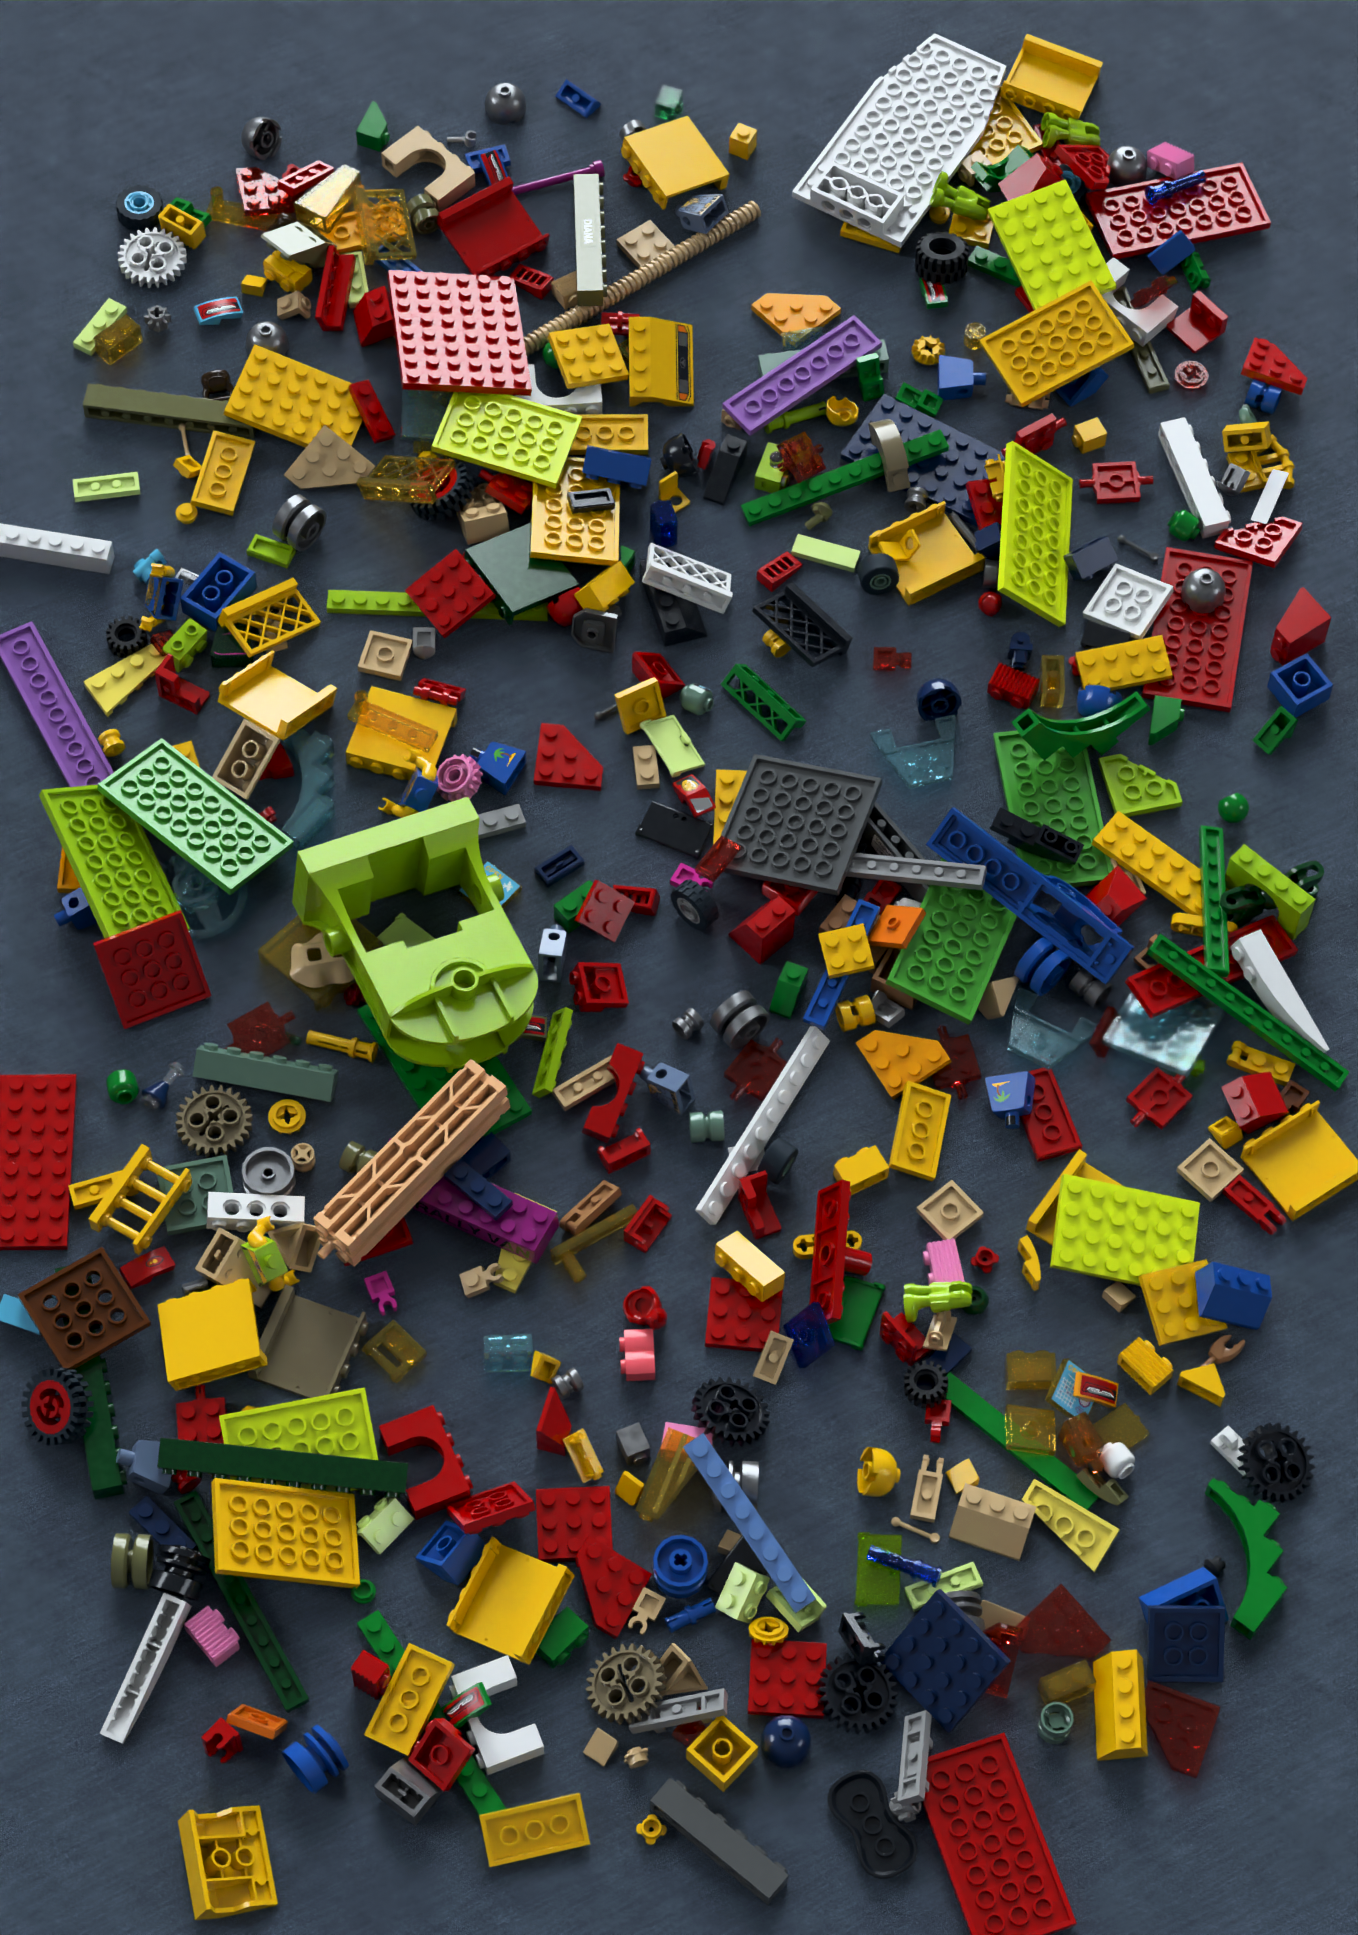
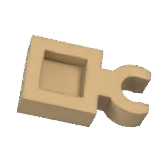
M493 1263L488 1266L487 1270L482 1266H478L459 1274L465 1296L471 1298L490 1290L489 1283L502 1282L504 1277L501 1274L494 1276V1272L501 1269V1266L498 1263Z
M644 1587L632 1609L638 1615L630 1619L628 1628L632 1629L635 1623H641L643 1627L640 1630V1635L643 1636L648 1628L647 1620L656 1621L666 1602V1598Z

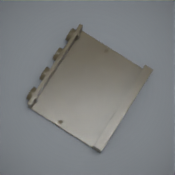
M285 1284L259 1341L260 1349L267 1356L268 1365L249 1370V1378L305 1398L340 1392L341 1386L339 1384L342 1378H346L349 1373L351 1357H356L360 1346L358 1341L361 1336H365L368 1330L369 1323L366 1319V1313L362 1312L360 1318L307 1300L296 1296L294 1287Z

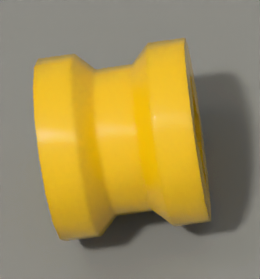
M117 729L104 731L98 737V741L104 747L103 752L107 757L117 756L126 748L124 742L120 740L121 735Z

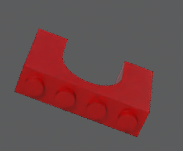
M434 1405L379 1426L380 1437L388 1456L414 1446L422 1445L435 1449L444 1460L443 1468L435 1478L406 1490L407 1501L415 1520L445 1509L446 1504L471 1496L470 1489H473L469 1475L464 1476L461 1470L464 1464L460 1454H455L452 1449L455 1444L451 1433H445L443 1428L446 1425L441 1411L436 1412Z

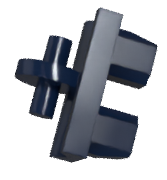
M1025 632L1015 633L1011 638L1007 659H1012V668L1015 670L1024 671L1027 660H1030L1033 644L1030 643V638Z

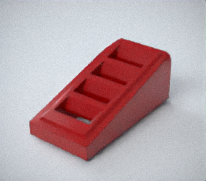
M519 264L508 276L514 277L515 285L541 300L552 289L551 282L554 281V277ZM522 272L523 274L521 275V277H517L518 274Z
M787 551L761 567L757 571L756 579L773 592L802 568L803 564ZM785 561H790L793 564V566H790ZM782 564L787 569L784 570L780 565Z
M613 885L614 890L624 893L626 897L629 898L632 895L631 900L635 901L630 912L656 916L660 902V895L657 889ZM639 897H642L641 902L637 903Z

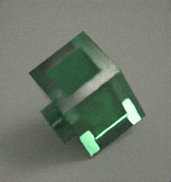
M663 85L655 102V116L663 120L673 121L683 111V90Z

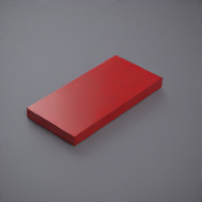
M1051 1066L1029 1071L1035 1077L1032 1112L1029 1115L1019 1117L1037 1162L1072 1153L1079 1149L1082 1150L1081 1141Z

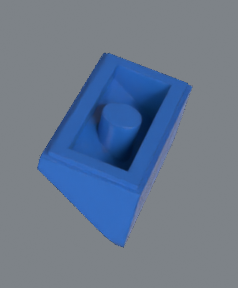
M567 79L555 95V97L585 118H588L601 105L599 101Z
M1180 230L1147 256L1158 271L1164 275L1192 254L1196 248L1184 232Z

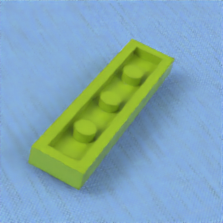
M567 1007L554 1012L551 1018L532 1095L538 1098L552 1093L556 1087V1075L562 1064V1052L566 1047L567 1033L572 1025L571 1017L573 1010Z

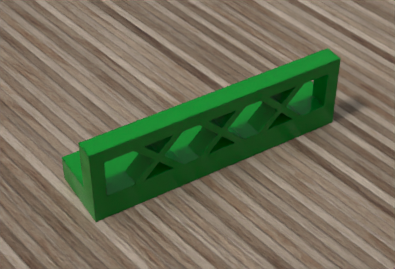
M735 664L721 683L734 698L780 741H785L795 727L802 728L806 722L794 708L746 664ZM735 675L740 679L741 689H734L729 684ZM746 691H753L755 693L756 703L750 704L747 701ZM761 705H768L771 708V717L765 718L762 715ZM777 719H783L788 724L782 733L777 729Z

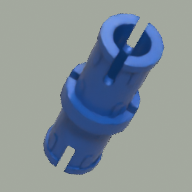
M709 1597L691 1607L687 1605L683 1611L664 1618L670 1633L686 1625L697 1624V1620L715 1613L716 1608L714 1603H711V1598Z

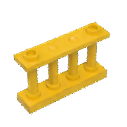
M141 1144L88 1218L91 1229L99 1233L103 1227L109 1226L134 1240L132 1243L134 1251L140 1255L143 1249L146 1250L150 1246L153 1239L152 1236L182 1193H186L192 1185L190 1170L185 1168L182 1174L178 1176L153 1162L150 1148ZM148 1169L173 1183L174 1185L166 1195L140 1181L139 1176L143 1170L146 1171ZM135 1188L160 1202V1205L154 1213H151L127 1200L126 1194L128 1191ZM122 1207L147 1221L141 1232L139 1233L112 1218L116 1208Z

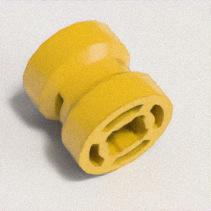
M771 629L764 634L762 641L771 648V653L774 657H782L791 650V647Z

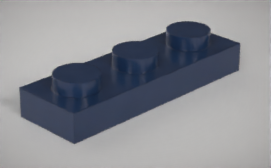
M461 1158L444 1174V1178L496 1221L513 1205L510 1198Z
M148 1496L144 1497L129 1511V1515L148 1534L152 1535L159 1545H180L193 1550L198 1549L197 1545Z

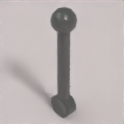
M1124 535L1118 537L1119 543H1125L1149 557L1150 561L1156 562L1159 556L1157 553L1146 551L1128 541Z
M617 704L602 712H596L594 718L601 720L604 715L617 709Z

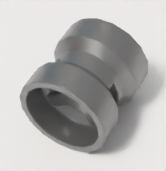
M689 1008L684 1012L682 1018L678 1017L672 1022L673 1029L683 1040L691 1037L692 1031L699 1030L704 1026L703 1019L693 1008Z
M574 1367L567 1370L562 1376L557 1375L551 1378L552 1384L562 1400L569 1397L570 1393L574 1391L579 1392L584 1389L582 1379Z

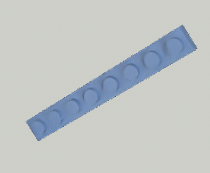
M702 1433L683 1446V1449L795 1614L815 1601V1596L705 1434Z

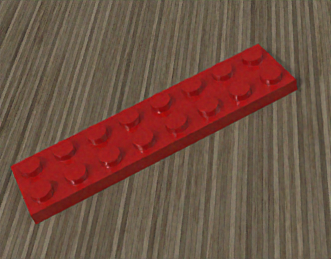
M1274 915L1228 934L1229 975L1227 978L1221 977L1222 979L1231 984L1245 978L1243 970L1234 959L1229 947L1239 938L1261 929L1279 962L1297 954V947ZM1203 945L1187 951L1189 955L1204 965ZM1161 964L1134 974L1125 981L1150 1019L1204 996Z

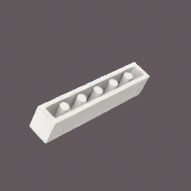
M1185 417L1160 423L1159 439L1192 515L1199 519L1198 527L1201 529L1202 539L1221 534L1231 523V516L1229 511L1225 510L1223 506L1224 502L1221 493H1218L1216 490L1214 477L1209 474L1207 460L1202 458L1199 442H1196L1193 437L1192 426L1188 425Z
M0 523V557L110 574L115 557L112 541Z

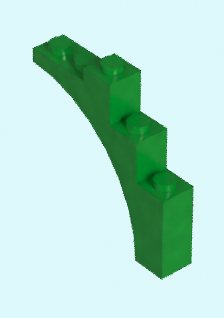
M1136 691L1122 702L1092 716L1075 720H1054L1040 716L1028 708L1011 723L1043 760H1046L1061 747L1074 758L1090 744L1102 756L1119 742L1116 738L1151 709Z
M1212 1478L1207 1485L1205 1494L1220 1506L1231 1520L1241 1539L1246 1555L1247 1581L1245 1595L1230 1626L1251 1640L1283 1598L1288 1588L1282 1579L1269 1574L1280 1560L1284 1551L1278 1542L1271 1538H1266V1535L1276 1524L1280 1513L1277 1512V1509L1271 1503L1263 1502L1260 1499L1255 1506L1251 1505L1248 1498L1243 1495H1237L1227 1483Z

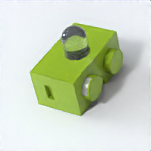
M770 442L767 443L755 474V489L774 493L781 490L782 487L786 488L789 475H787L788 470L792 471L795 464V458H792V448Z

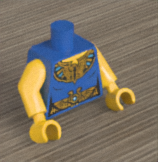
M151 563L152 571L145 597V606L150 611L151 617L142 616L139 629L151 632L153 627L164 623L165 620L176 621L184 580L173 578L175 570L171 566Z
M407 748L410 751V756H403V760L415 764L416 768L398 804L396 805L387 798H382L386 805L383 808L378 807L388 815L393 814L400 818L427 810L438 787L437 768L424 757H421L419 751Z

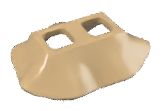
M322 932L306 943H296L293 945L291 950L290 976L296 982L307 987L319 988L328 984H343L355 979L343 956L335 958L330 956L325 947ZM320 949L322 959L309 961L307 951Z

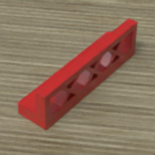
M328 245L315 319L323 331H343L356 263L354 254L340 255L334 245Z

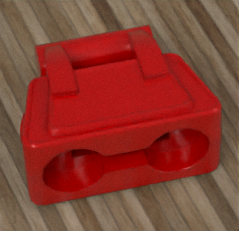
M281 742L278 744L259 780L265 778L279 779L295 775L292 762Z

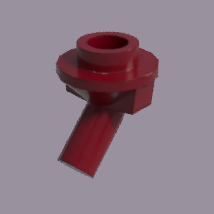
M352 983L345 989L344 999L347 1005L358 1006L359 1002H366L358 984Z

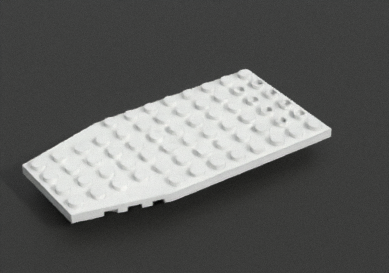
M934 33L919 45L913 54L905 56L903 61L899 65L890 68L884 77L880 76L876 79L792 191V197L901 248L930 209L929 202L933 194L932 191L941 171L948 174L949 183L961 166L962 161L970 154L983 136L1006 72V65Z

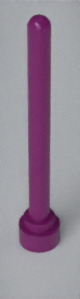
M597 160L593 161L587 168L515 186L512 188V191L515 195L571 181L574 180V174H599V177L605 176L602 161Z

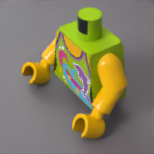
M271 1216L257 1220L256 1227L247 1237L248 1242L240 1246L259 1287L268 1283V1287L272 1291H279L284 1288L285 1284L292 1286L300 1282V1280L295 1277L294 1269L288 1271L275 1241L264 1236L266 1232L275 1229V1226L271 1225L270 1222Z

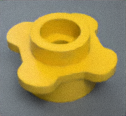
M650 1814L642 1824L639 1823L636 1826V1832L642 1834L648 1845H653L658 1837L666 1834L667 1828L665 1825H661L656 1815ZM651 1827L654 1829L652 1832L649 1831Z

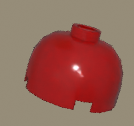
M580 587L560 595L556 604L551 601L546 606L554 622L562 626L572 625L574 614L583 610L574 596L580 590Z

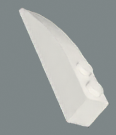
M1261 929L1239 938L1229 948L1234 959L1243 970L1244 977L1249 981L1265 1007L1275 1018L1323 1053H1326L1329 1047Z
M163 1593L100 1734L124 1744L171 1654L192 1607L190 1604Z

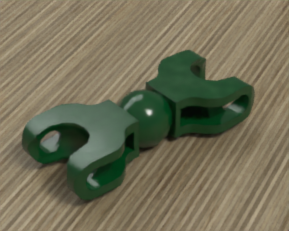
M1308 861L1295 866L1284 875L1304 891L1311 888L1312 892L1308 894L1316 898L1319 892L1318 883L1323 878L1324 868L1317 861ZM1311 869L1318 872L1317 875L1310 877L1306 875V872ZM1256 885L1252 887H1235L1225 891L1220 898L1221 908L1227 915H1233V919L1230 922L1235 923L1238 927L1246 924L1253 917L1262 914L1263 909L1273 910L1277 908L1274 900L1263 889L1257 888ZM1227 899H1233L1230 903L1226 902Z

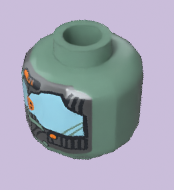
M692 683L686 685L680 693L683 709L693 714L703 715L706 711L709 712L714 705L712 691L700 684Z

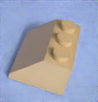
M244 719L212 778L248 800L281 740L253 722Z
M965 1483L948 1538L1020 1561L1036 1506Z

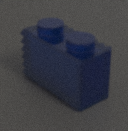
M660 500L651 504L650 531L655 544L664 548L677 545L678 520L671 500Z

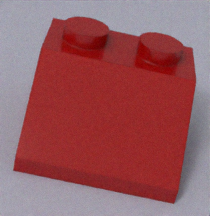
M382 286L364 293L353 311L361 347L395 335L390 293L386 287Z
M1271 1072L1241 1076L1221 1087L1239 1128L1247 1134L1289 1113Z

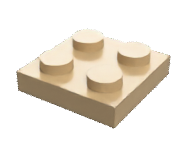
M651 220L617 239V246L638 268L646 263L649 264V261L654 260V258L659 257L666 251H670L672 247L675 248L671 241Z
M370 630L358 664V671L401 681L413 647V640Z
M1209 1138L1182 1162L1176 1171L1207 1200L1212 1202L1238 1175L1243 1174L1244 1168Z
M953 1180L949 1181L916 1209V1212L943 1240L956 1239L984 1215V1212Z

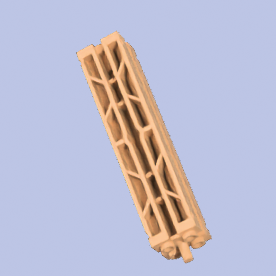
M470 1059L464 1065L465 1067L462 1070L460 1069L324 1207V1210L313 1218L316 1226L315 1231L319 1236L318 1241L323 1246L317 1252L318 1256L324 1260L336 1249L337 1252L335 1254L343 1263L349 1262L355 1267L361 1261V1257L365 1256L500 1119L501 1114L506 1113L510 1108L509 1099L506 1097L508 1095L506 1085L493 1075L489 1076L484 1068Z

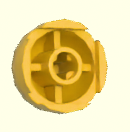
M874 1447L864 1449L860 1461H864L863 1469H858L857 1472L858 1491L863 1493L862 1495L871 1497L886 1495L893 1489L895 1483H898L900 1480L901 1472L897 1468V1462L893 1455L886 1450Z

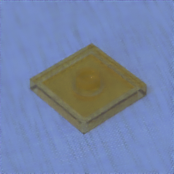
M1007 1404L1005 1408L1006 1449L1054 1456L1056 1452L1055 1412L1053 1410Z

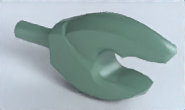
M1242 405V408L1239 410L1241 424L1256 423L1257 420L1249 405Z

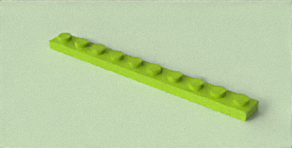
M328 590L327 613L426 617L405 592ZM490 602L471 617L475 619H502L497 608ZM549 602L515 615L513 620L548 621L546 606Z

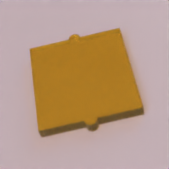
M1126 1403L1091 1426L1102 1440V1445L1109 1442L1112 1444L1121 1442L1128 1449L1150 1435L1149 1431L1140 1422V1417L1136 1416Z

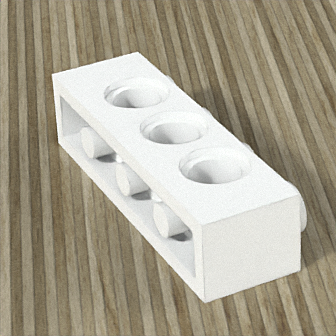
M209 1192L206 1229L217 1231L220 1227L223 1230L248 1232L256 1227L258 1219L271 1216L270 1222L271 1225L275 1226V1229L304 1223L305 1196ZM227 1212H234L236 1215H229ZM258 1213L260 1216H253L251 1214ZM276 1214H282V1215H284V1217H281V1218H280V1217H277V1216H275V1215H276Z

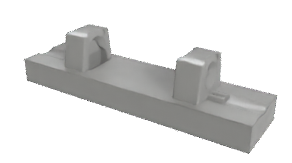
M722 1688L655 1702L658 1707L653 1708L650 1706L648 1708L649 1716L643 1712L641 1713V1721L636 1717L632 1718L629 1730L632 1734L650 1730L661 1733L666 1732L665 1727L700 1720L704 1724L713 1722L714 1717L727 1715L728 1693Z
M927 1710L905 1716L897 1799V1802L903 1807L915 1802L924 1801L925 1792H929L930 1783L927 1781L926 1776L928 1752L933 1749V1740L930 1737L932 1715Z

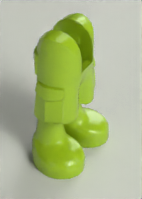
M1051 112L1044 114L1041 121V130L1045 131L1042 139L1043 148H1051L1057 140H1064L1066 145L1100 146V137L1098 136L1100 130L1093 123L1083 122L1070 117L1065 120Z
M941 171L934 185L929 205L932 207L942 206L950 208L951 213L973 220H985L991 201L962 185L957 189L951 187L948 184V174Z
M932 1282L930 1286H921L914 1283L904 1285V1310L908 1323L915 1322L918 1311L925 1307H931L933 1313L968 1307L972 1304V1285L967 1282Z

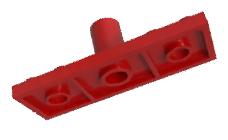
M843 1179L819 1190L817 1195L808 1328L814 1330L841 1319L843 1313L842 1294L845 1289L843 1282L844 1271L865 1276L869 1273L872 1266L871 1253L846 1247L851 1191L850 1181Z

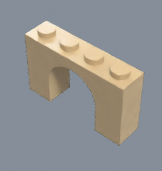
M416 126L381 153L382 166L396 178L420 162H432L443 168V174L424 188V194L431 196L438 212L445 210L475 187L474 170L470 166H466L456 154L449 152L441 142L438 143L428 131H424L419 126Z

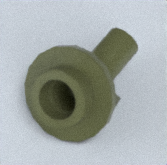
M814 503L812 511L815 516L804 524L808 530H811L820 522H827L829 517L832 516L833 511L827 503Z

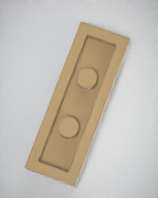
M611 1055L553 1089L552 1094L564 1111L616 1082L612 1074L607 1070Z

